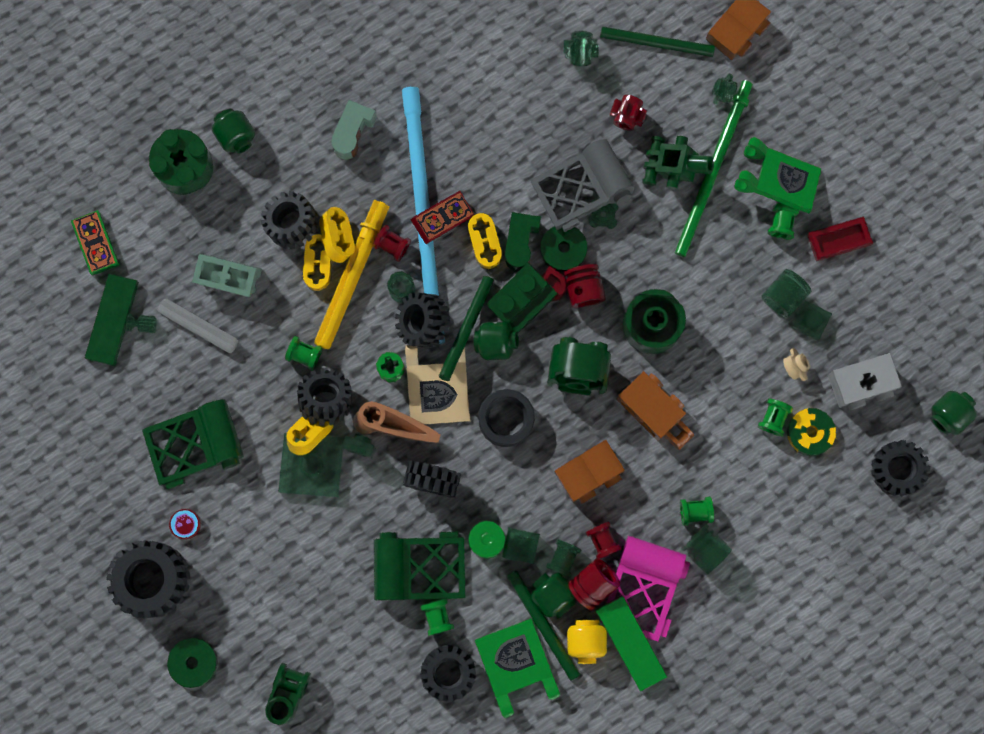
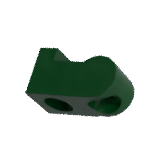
M512 212L505 251V262L511 270L518 272L527 263H530L531 251L528 247L530 233L539 234L541 216Z

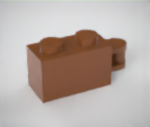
M643 371L618 395L616 400L657 441L664 436L676 449L680 450L694 437L693 432L681 421L686 415L682 410L685 406L675 395L672 394L669 397L661 389L663 384L654 374L651 373L648 376ZM675 425L681 430L676 437L669 432Z

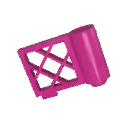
M628 535L616 575L619 581L623 573L635 576L640 588L624 595L620 586L617 589L626 601L628 598L642 591L644 592L650 607L634 614V616L638 618L653 610L658 620L655 632L652 633L643 629L642 631L646 638L658 642L660 636L665 638L667 636L672 621L666 618L679 579L685 580L690 562L685 561L686 554ZM640 578L651 582L646 585H643ZM655 584L669 587L665 599L653 605L646 589ZM617 589L608 596L606 603L615 599ZM662 606L661 613L659 616L656 611V608Z

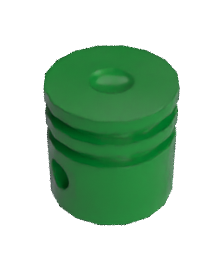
M491 521L479 522L470 531L469 545L473 553L478 557L484 559L494 558L503 550L505 535L501 527Z

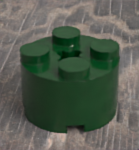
M183 129L165 130L153 143L149 153L150 169L163 187L172 193L179 195L191 194L205 187L212 177L214 166L211 154L202 139L191 131Z
M661 289L646 290L636 296L627 308L623 319L625 337L629 344L640 352L646 354L663 353L672 348L683 333L686 324L685 310L682 304L670 292ZM651 317H656V322L659 323L657 327H652V324L648 322Z
M561 338L560 344L552 347L547 384L552 387L553 383L558 385V391L591 396V390L599 389L598 395L604 394L607 391L611 354L607 351L608 345L602 342L584 344L578 343V340L575 338Z

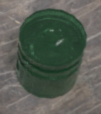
M785 269L761 297L765 304L779 316L788 319L812 290L801 276L792 270Z
M707 523L681 548L683 552L685 550L688 551L686 553L688 557L693 556L692 561L706 575L712 572L732 551V548L718 534L713 535L715 532L713 529L710 531L707 529L709 527Z

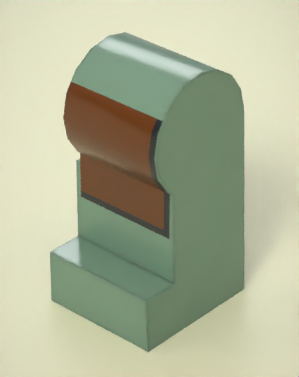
M348 100L331 140L337 157L344 160L355 157L359 149L358 140L365 125L373 128L377 119L375 110Z

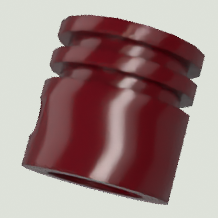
M597 264L582 265L564 272V276L567 278L566 284L569 285L567 289L572 308L592 306L606 300Z
M598 558L569 582V588L573 596L581 605L589 610H593L620 586V581L609 565Z

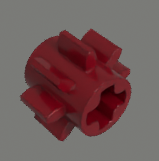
M623 95L621 101L615 99L610 113L611 117H615L613 124L627 131H633L635 125L642 127L647 110L642 108L643 101L632 95Z

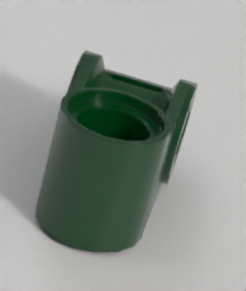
M281 663L265 709L266 717L270 722L283 725L293 720L300 700L303 698L311 677L310 672L304 674L287 668V664ZM286 678L295 680L298 684L287 681ZM280 701L286 703L289 709L288 715L282 720L276 718L273 713L275 704Z

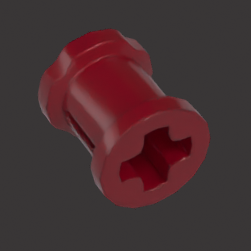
M385 225L378 233L373 243V248L384 250L394 256L395 261L400 262L411 244V239L400 237L390 231L388 225Z
M609 521L585 532L586 536L591 538L598 553L596 558L603 559L622 549L621 545H617L609 529L611 526Z

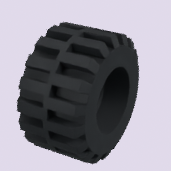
M146 540L138 541L139 543L137 544L131 543L126 546L127 549L125 551L120 550L116 554L118 559L111 561L109 565L112 568L111 574L107 573L106 580H109L111 586L107 587L108 593L114 596L111 600L115 605L121 607V611L137 618H155L165 616L168 612L172 613L177 609L175 607L177 604H182L185 599L183 595L185 592H188L190 587L187 585V579H190V572L186 571L188 566L186 561L181 559V554L177 550L163 543ZM148 561L158 563L164 573L163 587L152 598L140 596L133 585L135 571L141 564Z

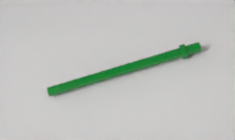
M743 80L738 93L732 97V108L712 156L714 159V169L711 174H705L675 250V254L686 257L744 107H748V96L753 86L749 81Z

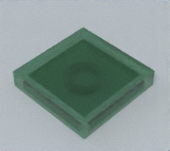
M284 433L278 493L339 498L345 438L326 436L309 453L296 455L288 449L287 433ZM305 436L304 438H302L301 440L305 442V441H306V436Z

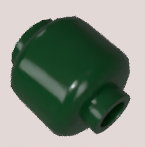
M230 108L222 111L214 118L213 121L215 123L212 126V133L224 151H236L237 154H240L252 146L251 141L255 136V130L242 111H234Z
M485 322L481 324L479 330L474 332L475 352L480 353L484 360H507L512 356L513 349H518V332H513L508 322Z
M948 391L932 406L931 422L945 435L949 433L959 435L976 419L977 413L974 408L976 402L966 392L960 394L956 391Z
M544 573L532 584L536 590L532 593L531 599L547 617L556 616L559 619L576 604L573 600L575 597L569 588V582L560 573H554L550 577L547 573Z

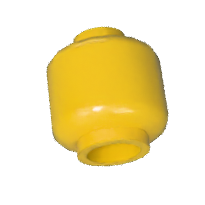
M575 620V625L570 626L567 630L568 654L571 657L578 658V664H596V658L603 657L607 653L606 628L599 625V620Z

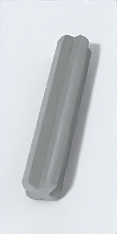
M163 299L157 309L163 316L228 353H232L238 345V340L235 337L168 299Z

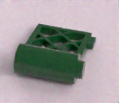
M226 399L206 403L193 411L142 429L159 486L166 485L167 489L185 484V477L222 465L223 469L235 467L240 464L239 459L244 457ZM190 419H194L197 428L192 439L179 434L183 423ZM176 425L175 428H174V430H171V429L168 428V427H171V426ZM160 430L171 433L164 449L155 445L151 433ZM176 437L189 442L183 458L169 452ZM194 446L204 450L207 462L197 466L188 462ZM157 451L162 453L160 458L158 456ZM169 456L179 461L180 464L175 474L165 477L162 465L166 457ZM185 465L191 467L189 469L183 470Z
M397 532L379 533L380 539H373L375 601L466 598L464 537L458 538V532H439V538H398ZM434 544H440L435 550H433L429 546ZM445 544H458V557L450 565L437 554ZM410 545H423L431 555L419 566L410 557ZM433 557L447 568L435 581L422 569ZM457 562H458V573L453 569V567L456 565ZM411 564L416 568V570L412 574ZM450 571L458 579L459 592L447 593L438 585V582ZM420 572L431 585L424 593H411V580ZM436 587L441 593L429 592Z

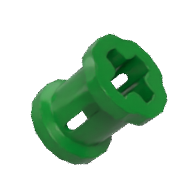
M776 203L773 205L775 215L772 227L768 229V235L791 240L795 234L792 231L794 219L799 214V210L782 203Z
M294 336L287 349L285 360L288 362L291 360L308 366L309 370L314 371L323 348L311 346L300 341V337Z
M386 352L377 360V371L382 379L389 383L401 379L405 370L399 355L393 352ZM392 361L394 365H399L394 368L395 373L389 374L388 370H383L387 367V362Z
M768 399L766 403L768 409L763 421L759 422L757 427L782 437L784 434L782 428L788 413H792L793 407L776 399Z
M711 496L705 497V500L690 502L680 499V513L683 526H688L691 522L707 521L708 524L714 522V508Z
M447 599L420 606L421 610L425 611L430 628L427 631L428 636L454 629V625L449 622L445 607Z

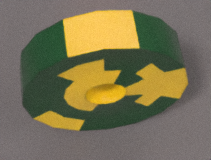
M807 408L799 411L791 418L787 427V437L791 446L797 452L806 456H817L826 452L833 445L836 438V427L832 418L826 412L817 408ZM808 427L816 429L815 437L807 435Z

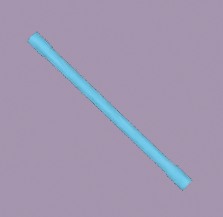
M406 87L402 89L404 115L407 122L416 215L430 208L420 117L421 103L419 88ZM418 233L424 293L439 296L434 242L431 241L425 244ZM445 338L443 340H439L440 344L445 343Z

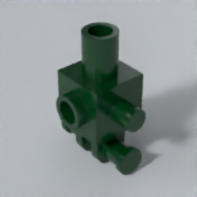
M652 136L651 149L646 152L649 162H644L643 166L646 172L642 183L656 186L658 173L667 180L666 188L677 190L679 181L693 182L695 173L711 174L714 169V159L712 156L699 155L687 145L688 138L685 136H677L675 144H665L666 139Z

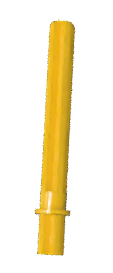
M373 200L365 222L360 224L362 229L355 243V251L349 257L314 340L316 346L327 350L332 346L373 248V243L390 206L385 205L386 203Z

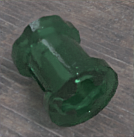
M399 271L390 276L387 286L393 300L403 303L402 299L404 297H408L410 293H415L414 281L409 274ZM398 282H403L404 285H407L405 286V292L400 293L399 289H396Z
M557 539L555 543L557 549L551 563H547L546 568L570 578L572 575L570 569L575 557L582 550Z

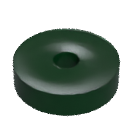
M555 226L550 228L544 234L541 241L540 251L542 259L548 266L560 272L580 266L587 254V241L584 234L576 227L566 232L562 228L556 230ZM560 244H567L569 251L566 253L559 251L558 246Z
M188 638L177 643L170 651L167 660V667L171 678L177 684L187 688L200 687L209 682L215 675L218 666V658L214 648L205 640L198 638ZM190 657H195L198 661V665L194 669L189 668L187 664Z

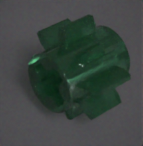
M575 31L571 34V40H564L563 53L566 59L570 58L572 65L588 66L591 64L592 57H599V44L597 39H593L592 33Z

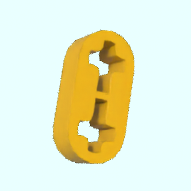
M331 207L319 220L323 244L327 256L332 261L343 263L354 253L355 244L348 215L338 207Z
M478 213L469 220V236L477 263L482 268L493 269L501 262L502 250L492 218L487 214ZM477 221H482L484 225L489 224L490 227L486 228L487 238L482 239L479 230H473V228L477 227ZM488 243L490 251L497 253L493 256L492 262H488L486 258H481V255L484 254L483 244Z
M316 234L311 236L312 239L309 242L307 240L305 244L303 280L311 290L320 291L325 289L330 283L332 260L327 256L325 250L321 251L320 260H316V253L311 247L316 246L318 241H321L323 244L322 235ZM315 265H320V273L325 276L324 279H319L318 284H314L313 280L309 278V275H314Z
M301 417L287 432L288 449L296 455L309 453L332 431L334 425L330 426L329 421H326L324 426H319V421L316 424H312L309 422V417L306 420ZM306 436V441H302L301 439Z

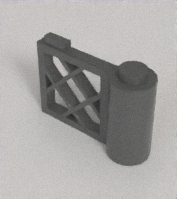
M607 139L591 143L584 149L583 153L530 180L556 230L562 228L564 232L580 224L578 219L609 203L622 205L632 198L631 194L635 189ZM581 164L584 170L582 180L577 181L567 178L569 169ZM587 178L589 179L591 184L586 183ZM548 180L559 182L555 195L543 192L540 185ZM564 183L579 187L575 200L560 197ZM583 189L596 191L599 197L598 200L590 204L579 202ZM548 200H552V201H553L551 206H550ZM557 203L571 205L570 214L558 220L554 213Z

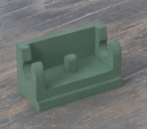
M199 254L192 283L250 297L251 294L256 293L255 283L257 278H260L262 269L207 254Z

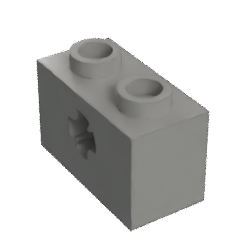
M890 353L833 370L828 374L839 408L848 406L849 411L866 406L865 400L876 397L877 402L895 397L893 391L902 387ZM863 379L864 381L869 380L871 386L862 388L860 381Z

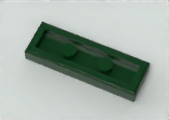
M108 274L85 354L86 360L110 366L116 365L139 284L137 280Z

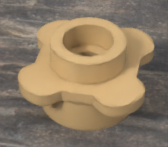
M795 348L790 349L791 355L783 360L784 367L792 379L801 378L802 381H806L808 379L807 372L810 369L809 361L804 354H799Z

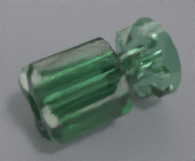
M132 314L127 315V331H133L134 327H137L139 332H156L157 319L155 316L140 315L138 320H135Z

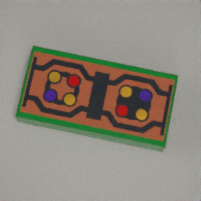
M98 210L71 220L81 251L92 276L120 265L103 218Z

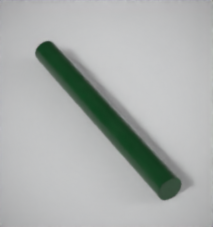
M603 26L600 38L708 57H713L715 46Z
M483 276L441 369L439 378L444 381H450L493 285L494 280L489 276Z
M517 570L506 576L569 680L572 681L581 674L543 612L532 601L531 593Z

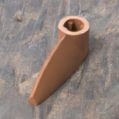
M366 402L353 417V425L361 434H371L377 431L399 438L434 443L439 442L441 435L423 423L377 402ZM366 413L371 414L372 423L367 422Z

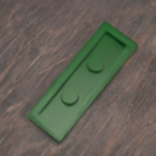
M623 595L596 609L640 692L667 678V674Z

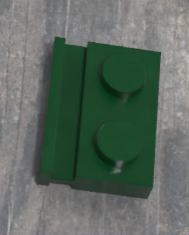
M527 263L486 305L503 322H508L513 332L519 333L559 293L530 263Z

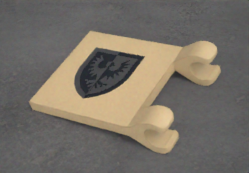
M407 345L405 347L410 417L423 424L470 421L465 347L450 381H444L439 378L444 364L419 365L417 346Z

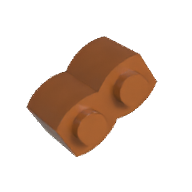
M735 0L708 32L706 40L730 60H733L737 54L742 58L752 46L749 40L755 34L761 36L771 22L767 19L771 11L757 0Z
M604 440L559 467L554 473L571 501L574 503L579 500L581 504H584L597 495L594 491L595 489L604 484L608 489L623 480L620 474L625 469L607 440Z

